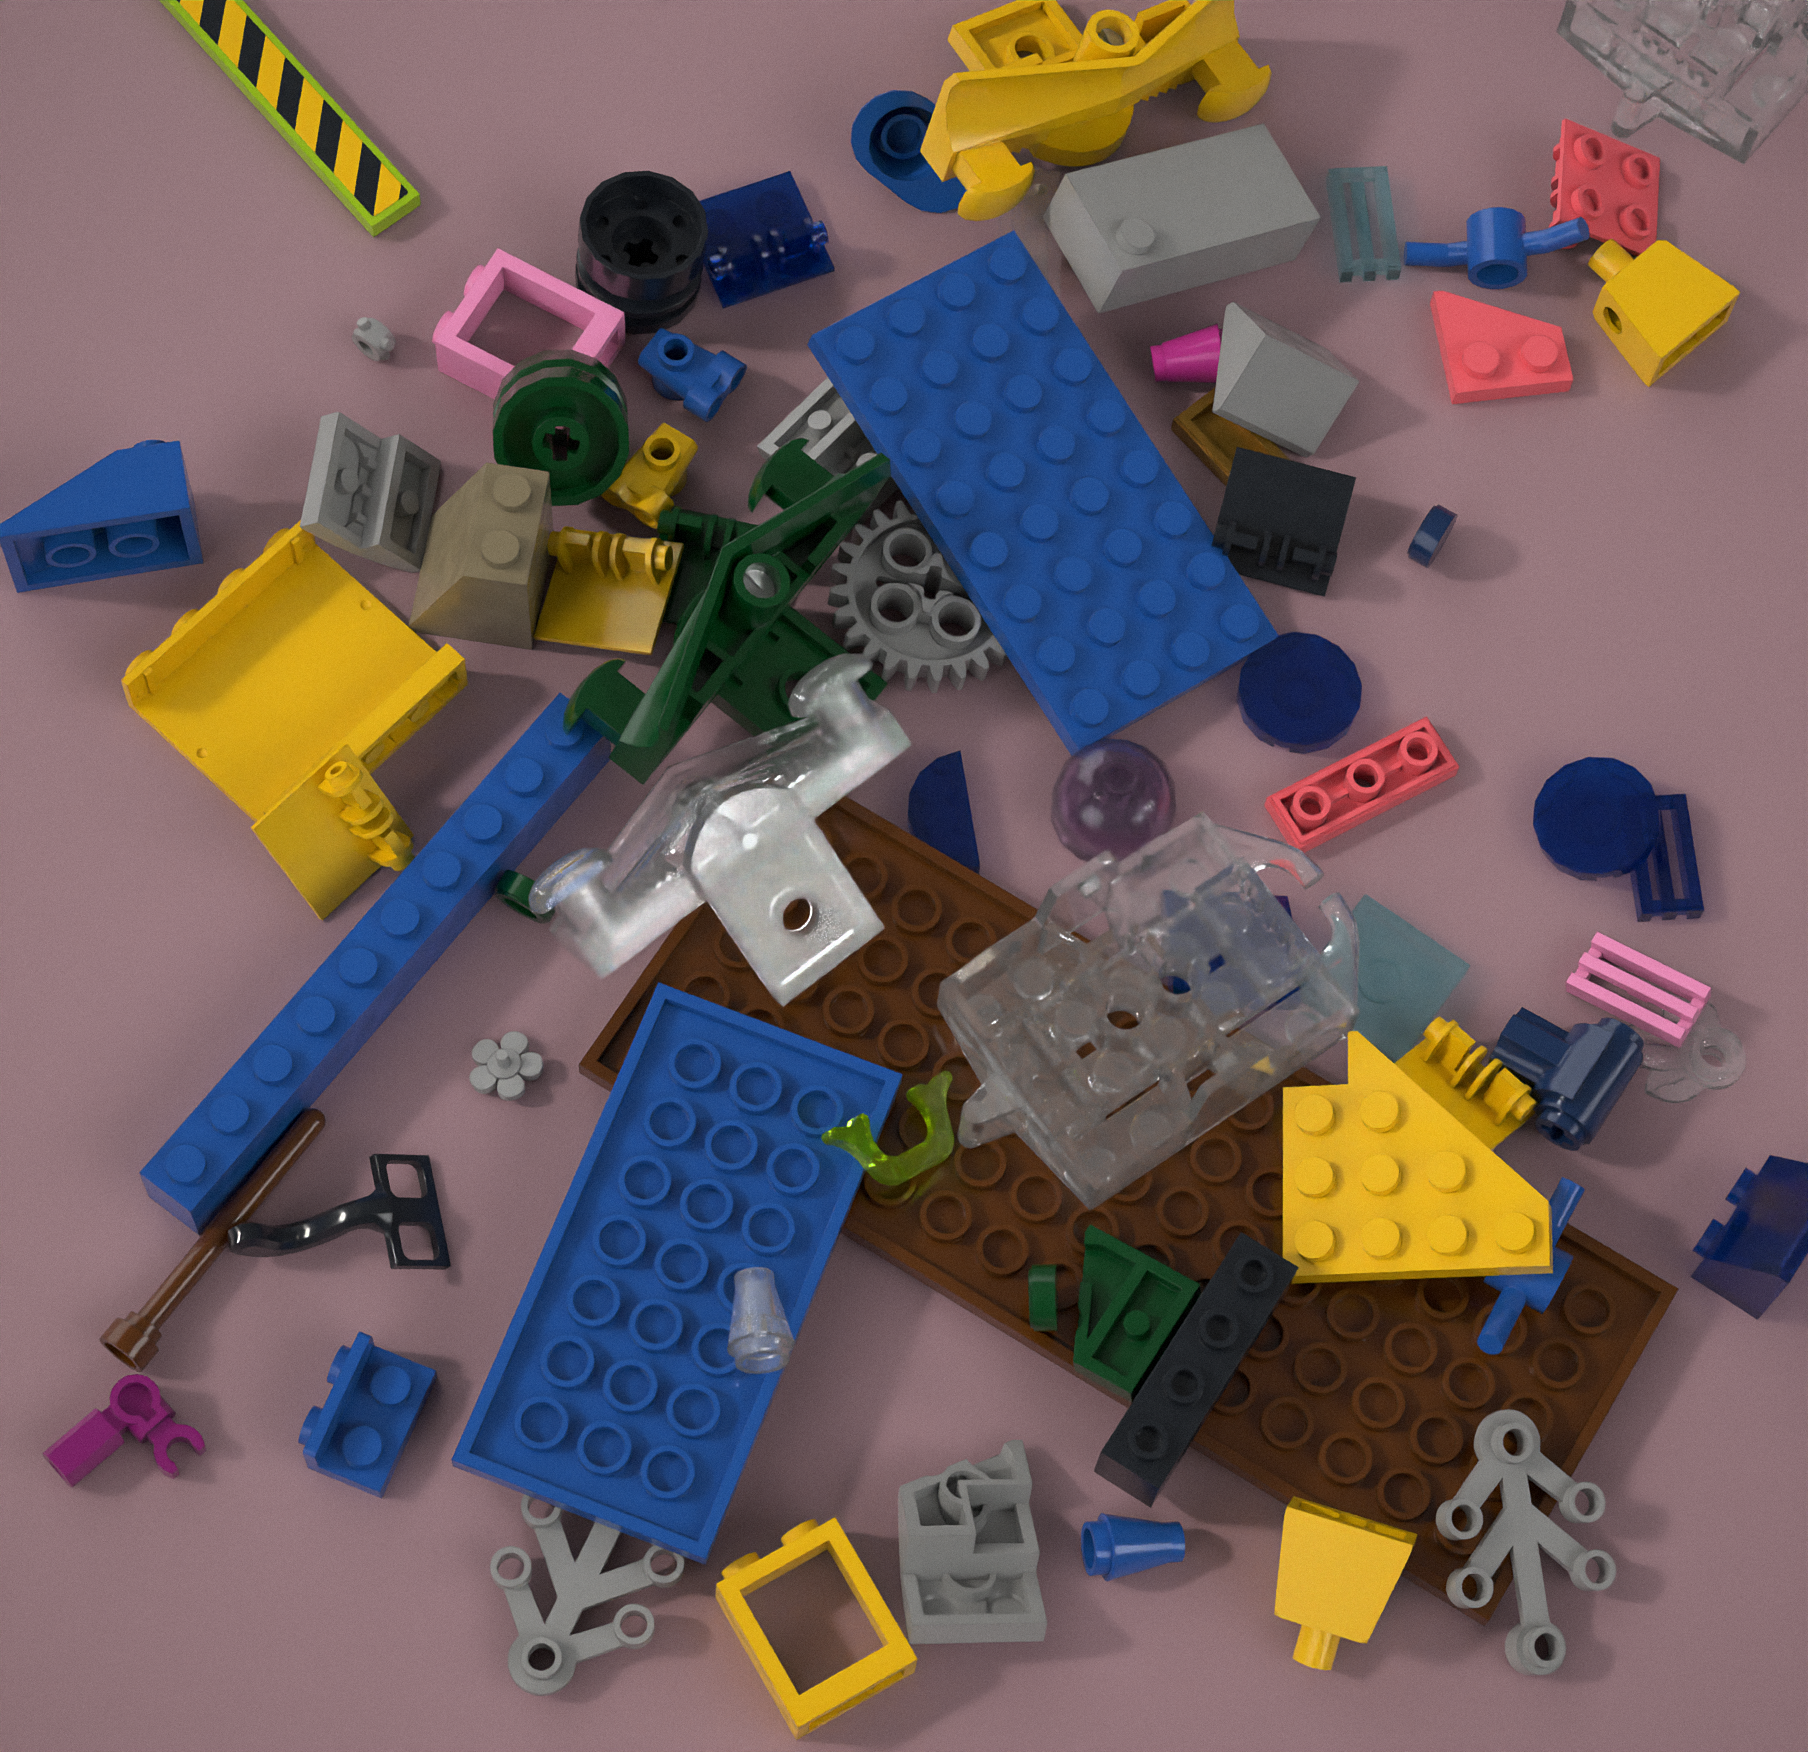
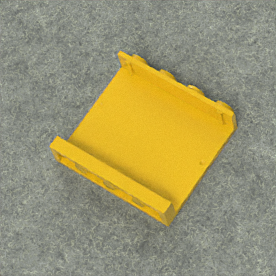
M301 520L291 529L283 528L276 532L265 545L262 555L246 569L238 568L231 572L219 586L216 596L200 610L195 608L186 612L174 625L171 636L154 651L146 650L139 654L128 666L125 677L121 679L129 707L255 823L343 742L350 746L371 775L468 685L465 658L448 643L437 652L323 551L316 544L315 536L300 528Z

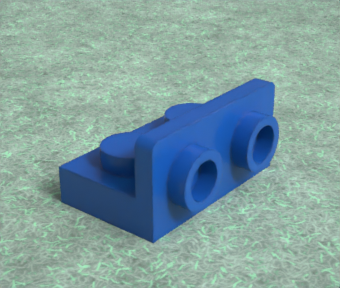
M359 1331L352 1347L342 1345L334 1357L327 1376V1382L332 1384L333 1387L323 1408L313 1406L301 1428L298 1443L305 1446L303 1456L307 1467L382 1499L438 1378L436 1370L375 1346L372 1336Z

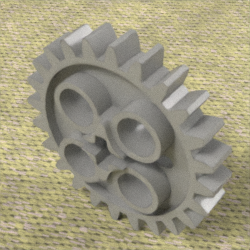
M897 501L892 520L877 509L872 514L871 530L858 523L854 526L851 537L853 544L841 543L837 556L841 563L833 564L829 579L836 586L830 588L828 605L839 608L834 613L832 626L836 629L850 628L845 635L843 643L845 650L863 646L864 651L861 662L867 667L876 661L884 664L881 675L884 681L887 682L897 671L904 673L905 690L911 691L917 678L923 677L927 679L931 693H937L942 677L948 676L952 685L957 690H961L966 679L967 670L974 677L983 681L989 669L988 661L1000 667L1005 663L1006 653L952 572V569L916 513L910 514L902 501ZM898 554L910 556L918 565L903 567L897 564L892 559V556ZM881 581L884 585L879 587L875 582ZM924 591L935 593L934 599L924 597ZM895 609L901 612L907 620L891 622L882 617L879 611ZM955 623L965 629L967 634L952 636L947 634L940 625Z

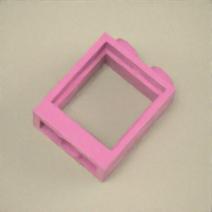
M497 248L486 266L478 265L472 271L465 285L464 299L454 313L447 311L441 317L432 338V342L436 347L438 371L495 400L502 379L515 366L468 343V341L503 289L584 330L572 350L598 359L607 368L610 367L625 344V313ZM557 426V427H555V428H557V429H565V428H567V427H565V426Z

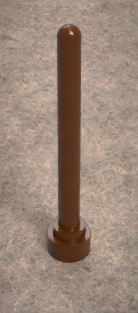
M310 1108L299 1116L138 1313L130 1311L125 1319L117 1317L99 1340L114 1357L137 1372H142L159 1351L155 1345L162 1337L159 1329L229 1245L228 1230L242 1222H247L323 1130L326 1119L320 1110Z

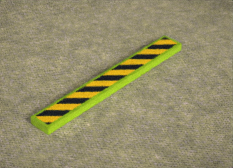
M159 0L373 238L421 205L420 194L243 0Z

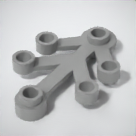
M1500 1410L1489 1414L1479 1424L1474 1438V1450L1479 1461L1454 1498L1442 1503L1436 1513V1525L1444 1537L1450 1540L1470 1539L1476 1536L1482 1528L1483 1515L1480 1507L1499 1483L1503 1508L1466 1564L1449 1575L1446 1582V1592L1450 1601L1459 1608H1479L1486 1605L1493 1594V1581L1491 1577L1510 1551L1520 1623L1516 1624L1506 1637V1657L1510 1665L1521 1674L1530 1676L1547 1675L1556 1671L1563 1663L1566 1654V1643L1562 1632L1556 1625L1550 1623L1539 1548L1569 1572L1573 1584L1583 1591H1599L1608 1588L1615 1579L1616 1565L1613 1558L1607 1552L1598 1549L1586 1550L1532 1505L1528 1479L1557 1500L1563 1517L1575 1524L1598 1520L1605 1510V1496L1602 1490L1594 1483L1575 1482L1540 1452V1435L1529 1417L1516 1410ZM1508 1431L1514 1434L1517 1441V1451L1514 1455H1510L1503 1445L1504 1435ZM1579 1491L1585 1493L1589 1501V1508L1584 1515L1575 1506V1497ZM1456 1507H1460L1467 1516V1524L1462 1531H1458L1452 1523V1513ZM1590 1558L1595 1560L1599 1566V1577L1594 1583L1588 1579L1585 1572L1586 1564ZM1467 1575L1473 1577L1477 1584V1593L1472 1600H1469L1462 1590V1583ZM1540 1635L1544 1636L1548 1643V1654L1544 1660L1537 1656L1534 1647L1535 1641Z
M524 1494L521 1501L522 1516L525 1523L535 1530L558 1597L545 1624L528 1584L532 1576V1565L528 1554L523 1549L515 1546L501 1548L492 1557L490 1571L494 1583L505 1592L519 1634L508 1653L510 1675L515 1684L523 1691L535 1696H548L559 1692L569 1684L574 1676L576 1664L622 1647L628 1649L643 1648L649 1644L655 1633L654 1618L650 1610L640 1604H628L616 1613L613 1623L571 1635L582 1611L651 1586L660 1588L672 1587L681 1580L685 1565L683 1556L653 1545L646 1552L644 1559L602 1573L621 1532L597 1522L594 1523L576 1562H574L560 1521L563 1509L555 1506L553 1513L549 1517L544 1519L535 1518L530 1514L529 1507L536 1499ZM664 1554L673 1557L677 1562V1567L672 1574L660 1576L653 1572L651 1563L656 1557ZM510 1558L518 1559L524 1565L523 1573L513 1580L504 1579L498 1573L501 1563ZM629 1616H640L647 1623V1629L644 1634L636 1638L626 1636L621 1630L623 1621ZM540 1648L549 1649L555 1655L553 1665L544 1671L536 1670L529 1664L530 1655Z

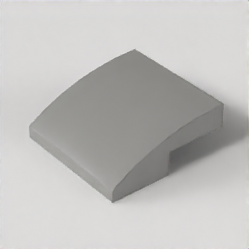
M828 377L757 445L759 454L767 460L780 446L790 440L797 438L808 439L810 441L803 452L834 476L838 473L846 474L878 455ZM892 476L886 481L858 521V524H863L873 514V511L877 510L899 488Z
M341 412L321 416L300 528L336 547L368 560L411 573L418 572L421 569L441 461L400 434L381 439Z

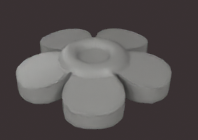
M512 1031L506 1033L501 1040V1049L493 1040L483 1039L472 1049L473 1061L479 1067L474 1068L470 1072V1083L474 1090L481 1094L490 1093L497 1087L498 1095L502 1100L512 1101L519 1099L525 1093L526 1087L523 1080L532 1081L541 1076L544 1068L542 1057L538 1053L528 1052V1039L520 1032Z

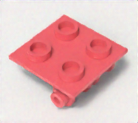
M1566 118L1562 120L1561 138L1559 144L1553 148V159L1556 161L1555 176L1551 179V189L1553 192L1550 195V204L1556 210L1553 211V221L1549 224V228L1582 217L1588 224L1589 237L1604 243L1609 239H1614L1628 253L1639 256L1655 243L1657 238L1660 158ZM1578 243L1564 247L1562 249L1574 248L1575 246H1577Z

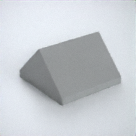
M1235 302L1226 305L1212 413L1305 458L1313 455L1358 385L1359 380L1327 348Z

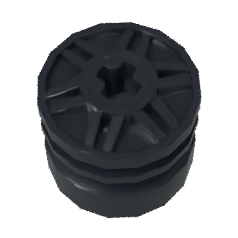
M652 171L623 172L602 181L586 198L579 219V247L576 253L577 263L575 266L576 288L625 313V333L632 335L657 333L660 328L668 329L679 324L695 306L701 288L708 226L705 209L694 192L673 177Z

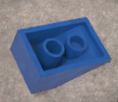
M145 440L135 444L132 448L116 450L0 524V545L17 593L203 564L194 497L180 440L173 442Z

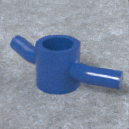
M1492 207L1479 210L1467 219V241L1453 243L1406 242L1404 247V265L1432 267L1468 265V279L1472 284L1486 289H1505L1516 286L1527 277V256L1550 253L1588 240L1590 233L1588 224L1582 217L1544 230L1526 232V220L1522 213L1510 208Z
M1562 1177L1549 1200L1552 1209L1553 1273L1485 1276L1483 1282L1501 1292L1477 1339L1478 1346L1485 1353L1496 1355L1503 1350L1525 1305L1543 1314L1562 1282L1574 1256L1556 1247V1244L1585 1191L1583 1187L1575 1182Z

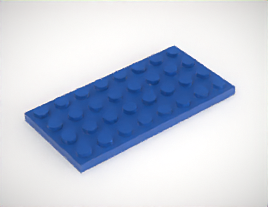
M1014 230L811 336L807 344L876 453H883L890 459L892 478L1073 758L1271 646L1279 638L1278 633L1229 558L1222 555L1223 549L1211 546L1214 535Z
M658 982L451 1459L453 1467L706 1565L898 1093L903 1074Z

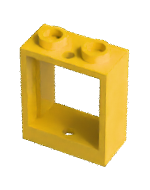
M836 1517L820 1526L816 1519H810L799 1524L781 1537L780 1540L784 1545L783 1547L761 1559L757 1552L742 1556L722 1570L721 1574L724 1580L716 1584L717 1602L796 1740L913 1674L918 1660ZM828 1550L884 1647L799 1695L743 1597Z

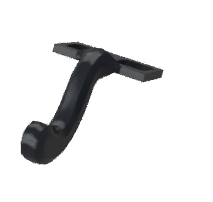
M373 1154L369 1157L375 1190L369 1196L338 1205L318 1215L291 1224L267 1225L258 1222H242L228 1230L227 1234L230 1252L250 1257H275L297 1253L322 1245L350 1231L371 1229L384 1234L391 1269L446 1270L451 1267L429 1155ZM387 1164H408L413 1166L418 1174L421 1198L395 1196L390 1188ZM399 1226H422L426 1228L430 1235L434 1255L433 1260H412L407 1258L402 1250Z

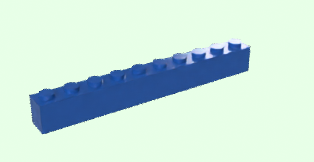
M559 692L139 1172L148 1196L195 1233L200 1235L258 1168L299 1116L311 1107L495 894L494 888L505 870L515 871L610 761L608 757L611 754V742L582 719L570 734L566 736L563 730V715L569 698Z

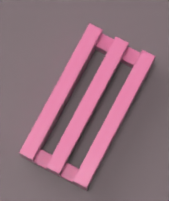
M1599 932L1593 937L1588 953L1584 952L1578 962L1579 967L1576 972H1572L1566 981V992L1678 1048L1683 1044L1711 997V987ZM1604 958L1691 1002L1689 1004L1621 969H1618L1602 961L1601 959ZM1593 974L1627 991L1628 994L1646 1003L1650 1002L1681 1019L1675 1024L1589 981Z

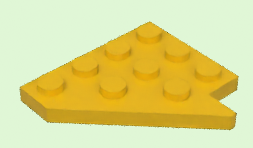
M1358 1031L1348 1032V1084L1283 1087V1258L1299 1267L1291 1284L1553 1273L1552 1209L1549 1201Z

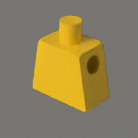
M1609 239L1596 250L1588 262V266L1606 282L1601 288L1592 311L1594 319L1642 382L1648 387L1728 321L1740 294L1733 285L1666 240H1657L1634 259L1614 239Z
M1293 1496L1287 1505L1284 1515L1274 1615L1301 1624L1292 1656L1295 1661L1312 1668L1331 1670L1341 1637L1367 1644L1412 1552L1417 1534Z

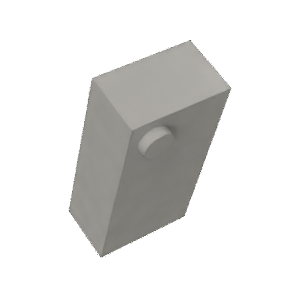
M1263 123L1066 173L1042 218L1099 314L1293 261L1321 217Z

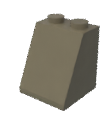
M486 462L432 515L409 622L410 629L416 633L528 650L533 649L534 634L538 624L551 558L547 547L550 533L554 531L549 472Z

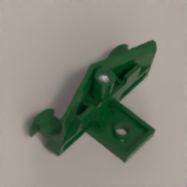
M797 438L780 446L763 463L755 475L748 493V508L753 513L765 497H767L783 511L722 546L707 588L690 602L681 616L675 630L673 647L646 694L620 674L627 660L616 658L604 662L596 667L578 685L570 697L563 715V730L566 736L570 734L582 719L615 745L608 758L644 785L704 710L712 703L784 761L790 762L815 777L888 683L790 605L858 523L891 476L890 459L883 453H879L846 474L838 473L834 476L803 452L810 440ZM792 680H800L807 683L813 689L815 704L809 707H801L794 704L786 694L785 683Z

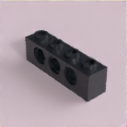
M1241 1232L1103 1447L1093 1472L1151 1508L1284 1298L1299 1267Z

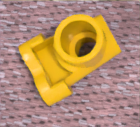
M662 423L625 463L620 477L601 496L610 504L628 510L643 524L656 529L661 510L671 511L674 507V502L670 497L678 494L687 482V468L698 451L696 442L670 425Z

